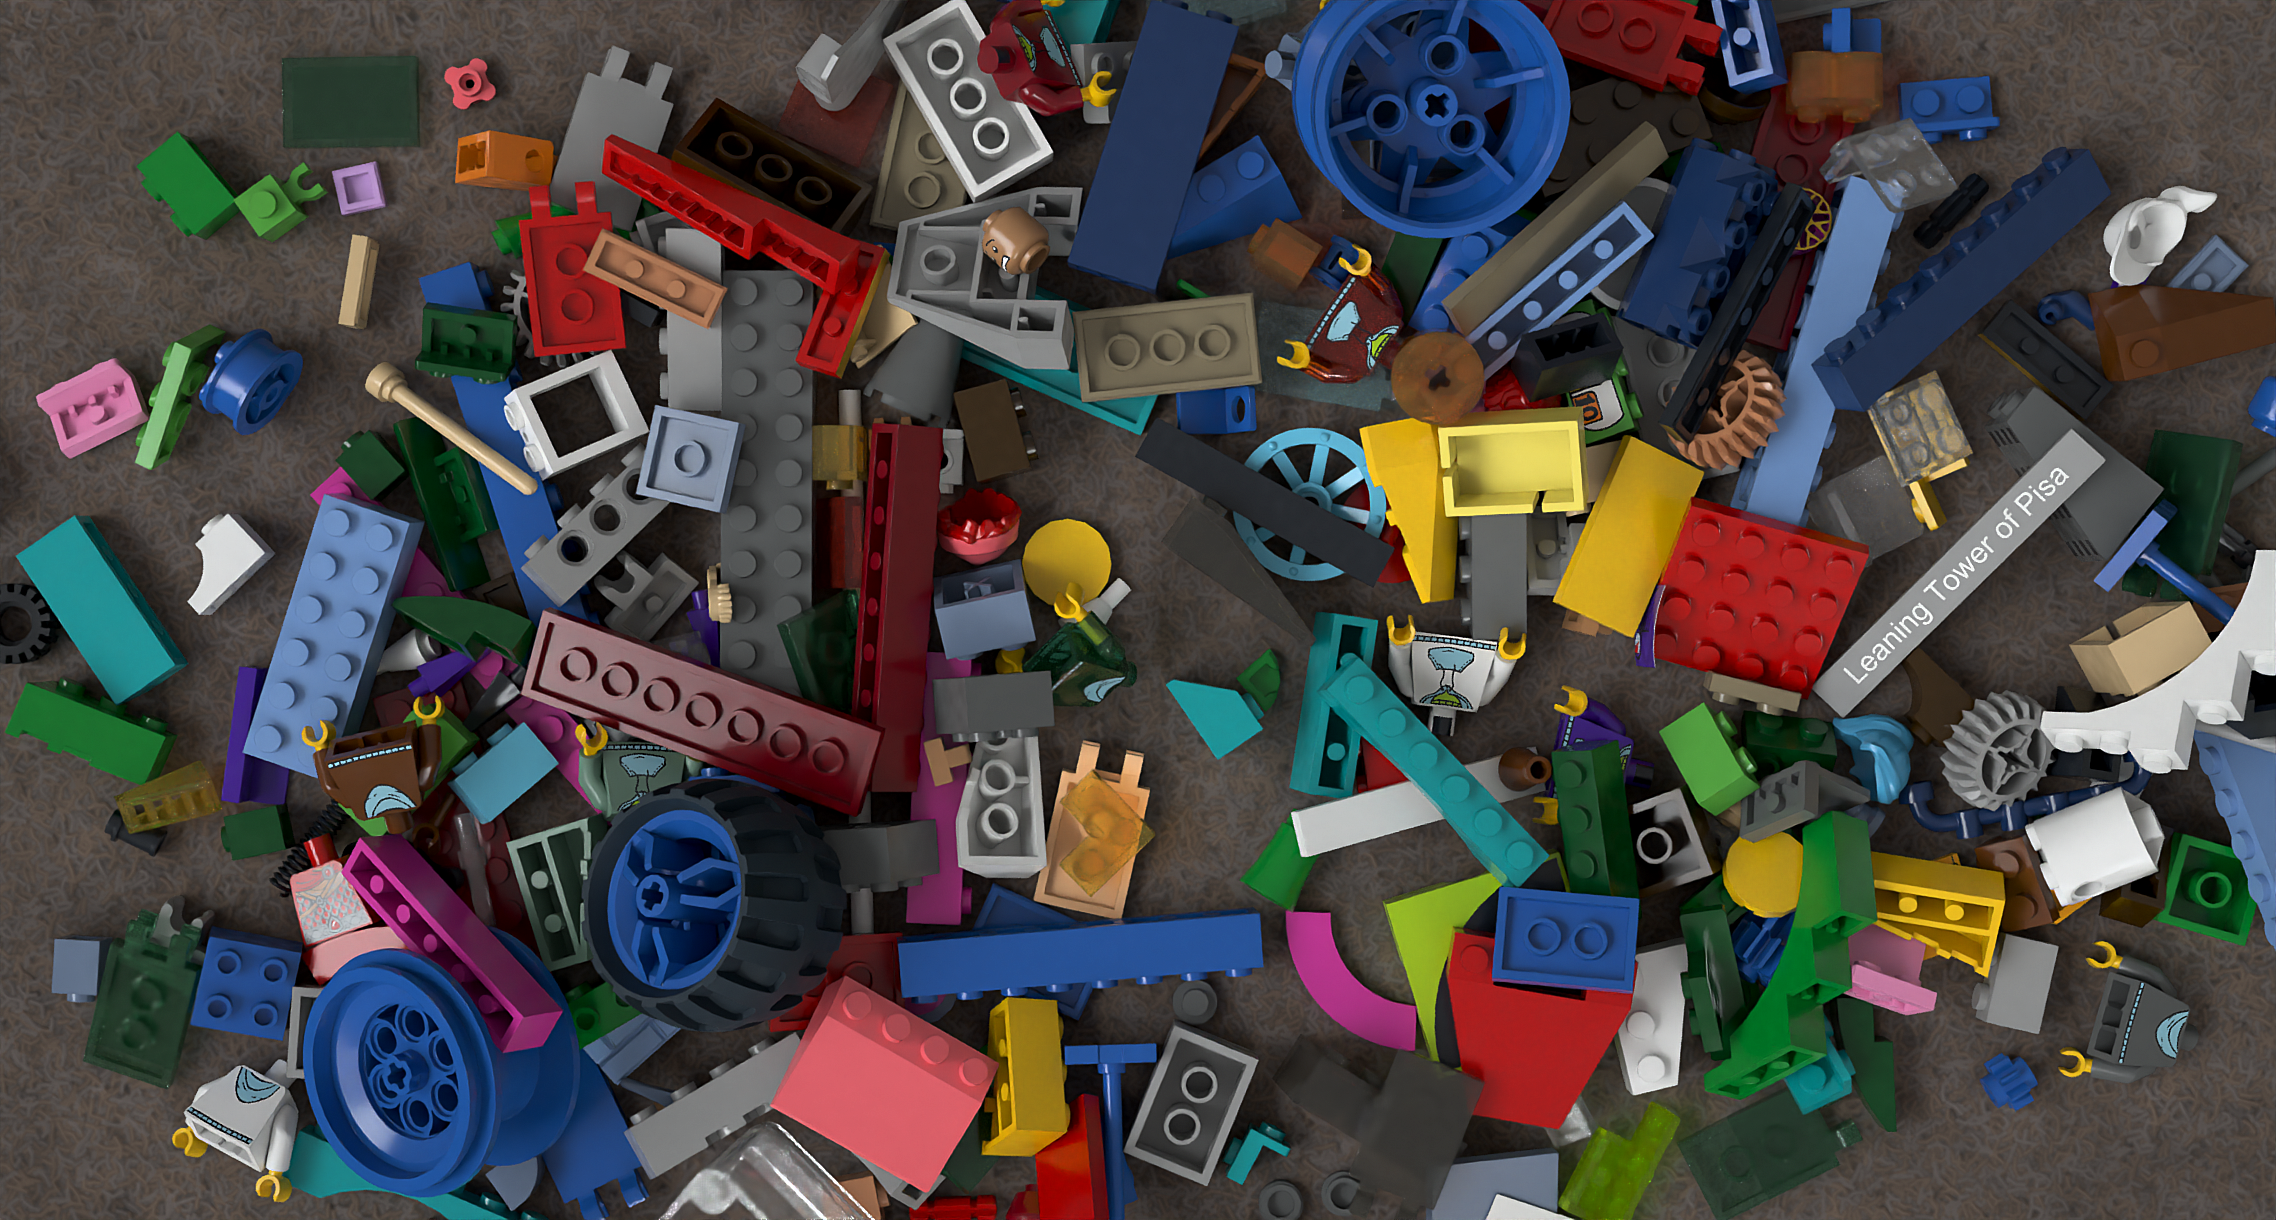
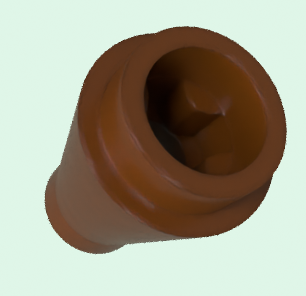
M1514 747L1502 755L1498 765L1500 780L1508 789L1523 792L1537 784L1546 782L1551 776L1552 767L1546 758L1538 756L1525 747Z

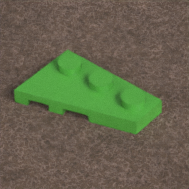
M209 324L177 341H173L168 346L162 361V365L166 367L162 382L155 386L149 399V406L153 407L149 421L142 426L136 439V446L140 447L135 463L152 470L168 461L192 408L191 403L185 401L186 397L192 396L199 385L203 383L210 368L202 363L210 346L214 344L220 345L225 331Z

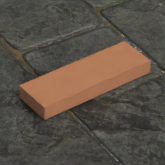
M602 228L583 269L708 330L729 289Z

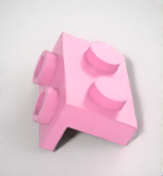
M116 358L99 363L92 367V369L66 382L58 383L51 389L36 396L38 406L51 418L61 451L69 459L149 421L150 418L135 376Z

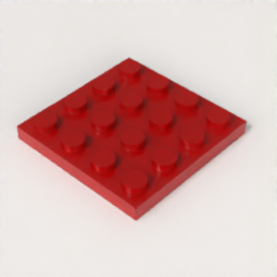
M1691 496L1657 584L1660 586L1665 585L1655 624L1654 658L1704 672L1713 670L1722 675L1743 680H1754L1763 683V685L1799 692L1802 694V699L1808 700L1869 557V545ZM1639 641L1635 645V653H1638Z

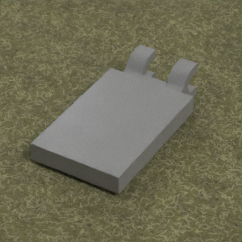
M612 46L607 52L600 76L589 72L585 75L552 173L550 193L552 205L578 214L575 182L595 181L598 213L612 212L613 227L630 232L642 197L602 173L604 142L608 136L613 134L654 153H658L674 105L661 99L673 68L655 62L654 66H650L645 86L621 77L630 52Z

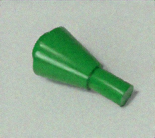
M552 205V217L574 215V212ZM532 212L494 220L498 229L492 231L491 234L503 256L512 253L517 260L523 255L519 220L532 219Z

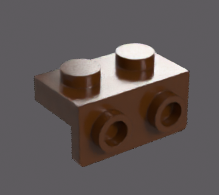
M2027 833L2003 839L2001 836L1992 837L1974 848L1977 855L1976 864L1978 869L2003 872L2005 905L2001 924L2005 933L2054 923L2060 918L2051 890L2041 871V862L2037 851L2032 846Z

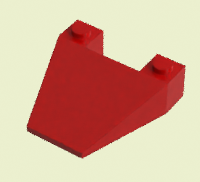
M1453 926L1446 965V977L1468 1113L1560 1129L1631 1009L1638 962L1635 959L1632 994L1581 989V995L1578 996L1492 981L1496 933Z

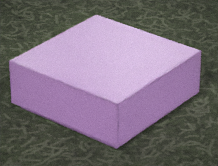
M376 161L332 171L343 216L388 206L379 165Z

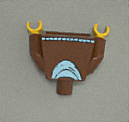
M436 695L435 702L437 706L435 712L425 715L422 711V697H418L415 700L414 711L418 717L422 718V726L419 727L416 720L335 739L336 728L333 723L327 720H320L323 736L318 741L315 738L312 726H305L301 733L302 739L307 745L315 747L316 752L313 753L312 757L322 791L343 807L352 809L359 820L366 821L383 817L388 832L391 834H400L410 830L415 824L410 810L423 805L425 792L434 786L442 762L441 726L436 725V720L442 717L444 713V701Z

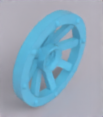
M1320 428L1289 430L1272 437L1260 445L1245 462V466L1259 473L1263 466L1273 458L1292 488V492L1305 499L1308 497L1316 498L1321 508L1343 520L1366 524L1364 531L1379 538L1386 516V494L1382 485L1374 487L1368 472L1364 450L1349 438ZM1299 445H1316L1309 482L1304 483L1284 450ZM1332 448L1348 457L1357 467L1324 488L1322 483L1329 449ZM1365 478L1370 494V511L1333 504L1332 499ZM1233 511L1235 525L1244 546L1259 563L1270 571L1299 581L1326 580L1345 573L1329 563L1303 565L1306 551L1296 545H1293L1289 562L1281 559L1263 544L1264 541L1276 534L1263 527L1254 530L1251 520Z

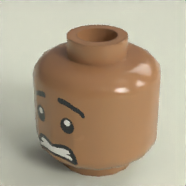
M1011 207L1005 211L996 210L986 219L983 225V231L985 232L982 239L983 251L1007 273L1011 275H1018L1023 272L1031 274L1045 262L1050 252L1048 230L1023 208Z

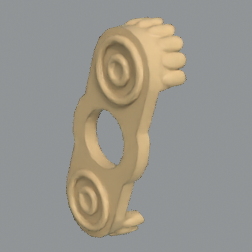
M721 563L709 566V569H707L709 617L712 618V621L730 623L732 619V602L730 601L729 583L721 584Z

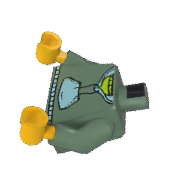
M599 722L596 723L597 733L591 739H586V729L582 724L578 725L575 729L576 738L583 745V748L579 751L578 781L593 807L602 811L604 821L611 822L621 810L638 804L639 797L653 790L674 783L688 782L689 777L701 776V769H704L706 766L704 761L654 743L607 741V731Z

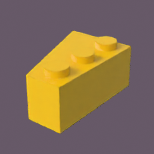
M1871 851L1878 921L1872 924L1908 941L1911 938L1919 940L1935 948L1936 954L1947 959L1953 956L1974 966L1975 972L1988 978L2005 905L2003 872Z
M1007 997L990 1011L987 1057L1000 1064L994 1076L993 1098L985 1097L984 1112H992L991 1141L982 1140L981 1155L1032 1157L1067 1132L1070 1122V1108L1065 1103L1064 1096L1067 1066L1061 1057L1060 1044L1064 1026L1061 1016H1058L1057 1000Z

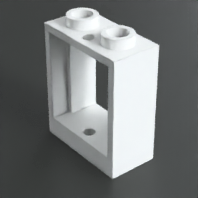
M612 350L514 389L504 398L507 404L504 406L507 421L513 430L520 431L526 447L523 449L525 459L532 471L539 472L542 480L627 445L650 432ZM589 374L616 434L558 458L531 398Z

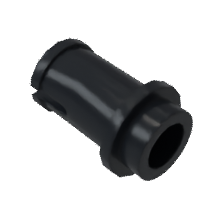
M117 808L104 830L105 833L111 835L110 840L116 842L119 839L155 857L168 832L132 816L133 811L130 809L122 811Z

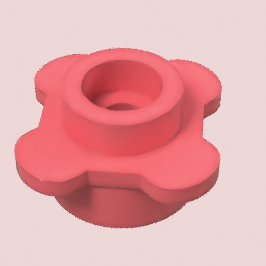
M474 58L467 66L461 68L450 67L445 72L444 79L446 83L451 85L454 92L453 103L461 110H467L471 104L479 103L483 100L491 101L496 95V88L490 83L486 75L488 66L483 60ZM473 80L474 86L467 88V81Z

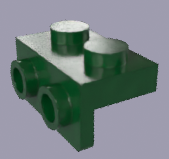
M427 302L423 308L422 348L415 359V369L428 371L430 375L440 378H448L454 375L472 377L474 381L481 384L504 382L515 367L518 315Z
M1747 710L1743 712L1741 720L1742 746L1747 749L1757 764L1758 769L1753 772L1757 781L1761 780L1764 776L1773 775L1789 768L1798 761L1805 760L1816 762L1820 767L1833 772L1838 755L1832 722L1821 721L1817 718L1778 716L1765 712Z

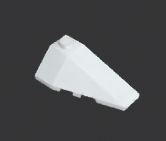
M1038 736L997 738V740L976 742L972 757L973 761L970 765L955 822L958 867L986 878H1029L1047 866Z

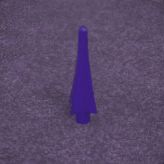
M708 589L693 591L691 594L694 609L686 612L698 641L704 662L720 668V622L712 621V618L709 617Z
M486 648L477 663L455 651L416 666L422 676L409 683L408 687L416 699L423 697L429 692H434L441 698L467 672L490 654L492 650Z

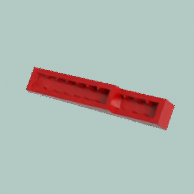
M611 134L605 139L602 173L747 260H750L761 251L833 295L855 276L861 243L616 135Z

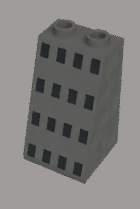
M2036 386L2022 390L2015 389L2009 395L2003 392L1987 410V414L1992 418L1984 428L2019 477L2071 427L2106 458V461L2048 517L2073 555L2081 562L2107 561L2164 490L2163 487Z

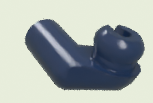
M2070 289L2048 294L2037 305L2038 317L2046 325H2055L2056 321L2073 317L2090 331L2095 329L2089 300L2076 290Z

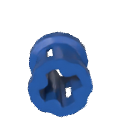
M1334 234L1330 239L1332 246L1318 267L1312 266L1309 273L1333 291L1340 293L1351 273L1341 267L1339 258L1342 257L1352 265L1357 262L1359 253L1352 247V243Z

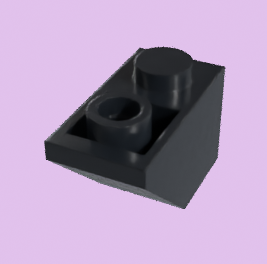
M2065 686L2057 687L2055 712L2090 713L2108 708L2098 692ZM2057 748L2051 751L2056 761L2048 764L2047 773L2050 776L2089 782H2119L2122 754H2110L2101 749L2082 748L2080 752L2074 753L2065 752Z

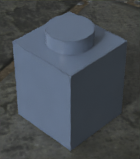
M66 935L54 939L52 993L67 994V1001L94 1002L95 995L110 991L113 937Z

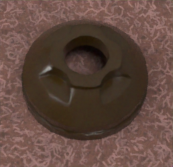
M1708 58L1698 63L1705 67V72L1702 76L1704 82L1697 96L1706 118L1711 122L1721 126L1723 124L1735 126L1738 123L1750 122L1758 119L1771 102L1769 88L1745 95L1730 87L1724 59Z

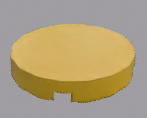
M1072 519L1052 521L1038 529L1026 544L1022 561L1025 580L1033 593L1047 604L1053 606L1058 591L1067 598L1066 590L1070 582L1077 583L1084 589L1085 594L1082 605L1096 598L1107 584L1112 566L1109 547L1101 534L1085 522Z
M1782 831L1755 843L1739 836L1728 849L1722 865L1724 886L1732 900L1740 907L1745 906L1749 910L1754 911V915L1763 918L1783 917L1796 911L1802 878L1803 845L1790 834Z

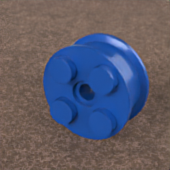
M261 328L252 330L235 343L227 341L221 346L214 360L217 365L213 369L208 381L202 387L199 399L203 402V407L212 414L223 413L233 420V427L239 434L250 435L264 427L277 414L299 381L303 368V358L295 350L283 351L273 344L272 335L267 330Z

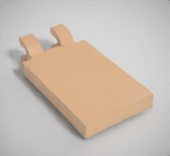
M1083 740L1076 771L1064 768L1062 770L1046 842L1047 866L1040 870L1034 901L1112 919L1122 918L1150 793L1149 787L1138 785L1144 753L1127 750L1122 774L1095 769L1101 744Z

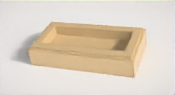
M352 235L338 324L362 330L367 325L380 245L369 237Z

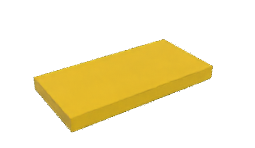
M1624 435L1552 602L1620 634L1633 638L1665 566L1690 498L1695 496L1705 472L1641 440Z

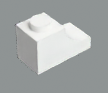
M228 513L226 516H223V514L215 516L203 527L201 532L204 536L195 544L202 552L203 575L197 590L187 602L199 615L213 614L276 554L238 514Z

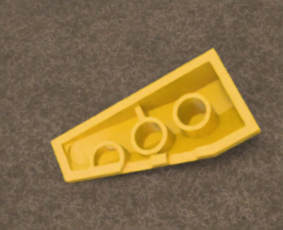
M1439 414L1424 415L1359 429L1370 478L1374 487L1382 485L1391 509H1388L1385 514L1390 526L1397 525L1406 543L1403 547L1402 556L1422 604L1454 599L1459 516L1446 517L1442 477L1447 468L1441 467L1438 427L1443 418Z

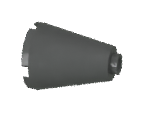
M916 316L918 324L900 338L867 384L863 394L873 397L875 390L883 392L880 402L927 422L930 421L932 414L939 416L941 419L938 426L947 429L951 418L954 401L953 393L956 390L965 339Z

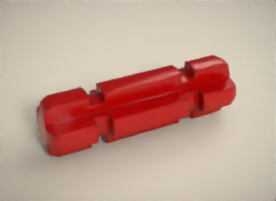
M978 1195L977 1199H971V1196L935 1197L934 1201H929L928 1197L917 1210L909 1207L910 1220H972V1218L995 1220L997 1217V1200L993 1195Z

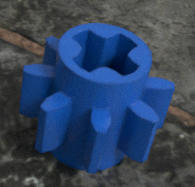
M2001 1053L1984 1063L1989 1074L1981 1078L1980 1082L1986 1094L1997 1108L2007 1104L2010 1109L2013 1108L2016 1112L2034 1101L2029 1092L2038 1083L2031 1069L2020 1056L2010 1060L2007 1055L2004 1056Z

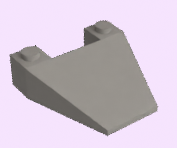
M1036 187L900 222L887 292L888 302L1024 369L1069 370L1075 331L1067 300H1034L1039 268L1031 274L1023 272L1018 275H1011L1003 270L983 251L982 239L985 233L983 225L986 219L996 210L1005 211L1011 207H1021L1048 230V245L1050 246L1048 256H1069L1086 205L1083 188Z

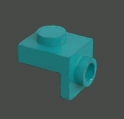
M1262 1121L1260 1127L1249 1123L1242 1139L1239 1140L1233 1137L1224 1153L1222 1161L1228 1164L1225 1169L1226 1177L1243 1185L1263 1145L1287 1157L1291 1146L1290 1143L1284 1140L1286 1133L1265 1121Z

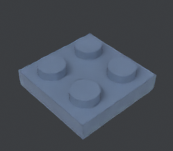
M655 405L636 494L726 514L746 425Z

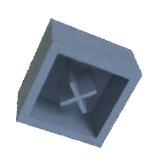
M1021 559L933 578L934 607L946 659L972 660L981 656L984 651L1002 648L1005 651L1017 650L1026 646L1028 642L1036 640L1032 608Z

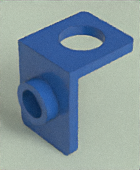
M1254 386L1176 393L1177 426L1179 430L1187 434H1234L1256 430ZM1240 398L1243 399L1245 404V416L1242 422L1237 415V404Z

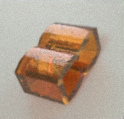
M1805 51L1791 53L1785 60L1789 82L1785 83L1786 114L1798 115V120L1801 122L1823 121L1828 114L1842 115L1845 122H1866L1871 120V115L1877 114L1883 108L1882 53Z

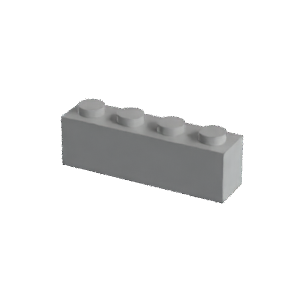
M693 227L666 228V237H659L658 255L722 285V271H725V246ZM722 303L709 330L667 310V327H661L659 333L660 354L668 355V373L661 372L660 375L661 399H668V408L677 410L722 411Z

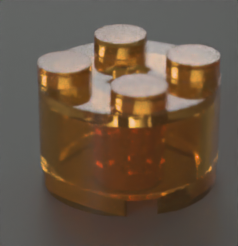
M1447 328L1422 330L1403 341L1393 357L1390 375L1392 390L1401 408L1414 419L1435 425L1451 424L1467 415L1481 397L1485 378L1482 361L1472 343L1460 333ZM1439 365L1445 366L1444 372L1449 380L1445 384L1438 382L1435 387L1430 386V379L1425 373L1428 368L1436 370Z

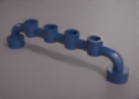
M2128 750L2127 753L2122 754L2123 762H2133L2134 771L2132 776L2125 781L2099 784L2073 791L2050 793L2040 797L2025 799V802L2023 800H2014L2011 807L2001 804L1995 811L1982 807L1959 810L1948 814H1935L1927 805V800L1935 798L1932 780L1913 782V785L1906 784L1899 793L1898 801L1899 804L1909 805L1913 818L1923 828L1933 832L1955 831L1957 839H1968L1984 835L1983 825L2000 822L2002 831L2025 828L2026 825H2029L2028 817L2045 814V816L2120 786L2130 794L2138 795L2148 785L2152 772L2141 768Z

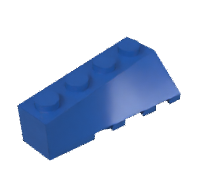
M1258 135L1194 173L1167 260L1302 219V215L1280 170Z

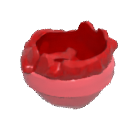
M969 488L964 497L937 512L936 529L940 545L946 551L953 553L972 565L985 564L1000 557L1015 542L1018 537L1019 518L1022 515V511L1013 498L1007 497L1001 492H995L992 488H985L983 492H977L974 488Z

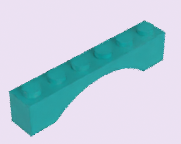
M1359 657L1347 660L1316 691L1351 728L1381 752L1421 791L1453 827L1472 854L1504 887L1519 888L1550 856Z
M318 1122L316 1126L308 1125L299 1131L293 1145L289 1169L284 1171L282 1175L289 1179L292 1187L318 1198L340 1192L359 1190L392 1192L367 1182L351 1170L331 1147ZM466 1184L451 1192L434 1197L420 1198L393 1192L422 1202L440 1212L448 1220H549L546 1216L532 1210L525 1209L522 1214L506 1208L507 1204L502 1197L489 1192H482L480 1197L464 1190Z

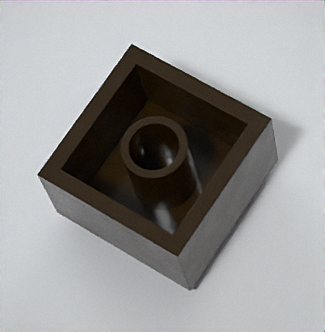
M1003 379L953 393L977 482L984 485L1033 471L1031 461L1037 460L1039 457L1031 431L1022 432L1019 418L1025 417L1027 414L1018 387L1010 389L1008 381Z
M1687 783L1627 805L1640 899L1714 874L1722 868L1723 860L1704 810L1697 803Z

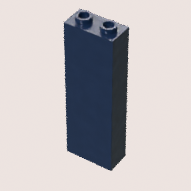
M1151 0L1067 261L1070 268L1152 294H1156L1239 34V26L1232 24L1233 19L1231 17L1211 10H1207L1205 16L1188 11L1189 4L1181 0H1162V2Z

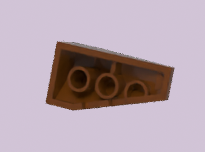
M2144 284L2124 285L2088 294L2104 375L2108 381H2128L2276 343V312L2273 297Z

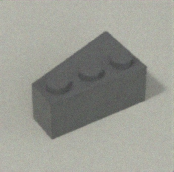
M1527 513L1459 516L1460 539H1464L1465 556H1460L1459 574L1460 582L1466 583L1467 599H1460L1461 626H1468L1473 640L1499 639L1500 631L1505 627L1509 628L1507 639L1522 638L1523 633L1527 635Z

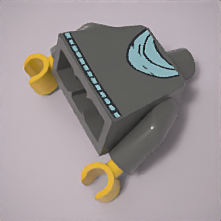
M2108 942L2092 943L2103 947L2107 951L2108 956L2102 964L2094 959L2086 958L2088 964L2098 969L2111 966L2118 969V972L2109 971L2086 1053L2094 1056L2093 1059L2084 1058L2076 1048L2065 1047L2060 1050V1053L2068 1056H2077L2078 1063L2072 1069L2058 1067V1069L2068 1077H2077L2085 1071L2090 1072L2093 1078L2130 1084L2153 1074L2157 1067H2172L2176 1063L2180 1049L2190 1051L2198 1042L2199 1034L2197 1028L2187 1023L2190 1014L2189 1005L2177 999L2176 988L2161 968L2128 954H2125L2124 957L2116 954L2114 947Z

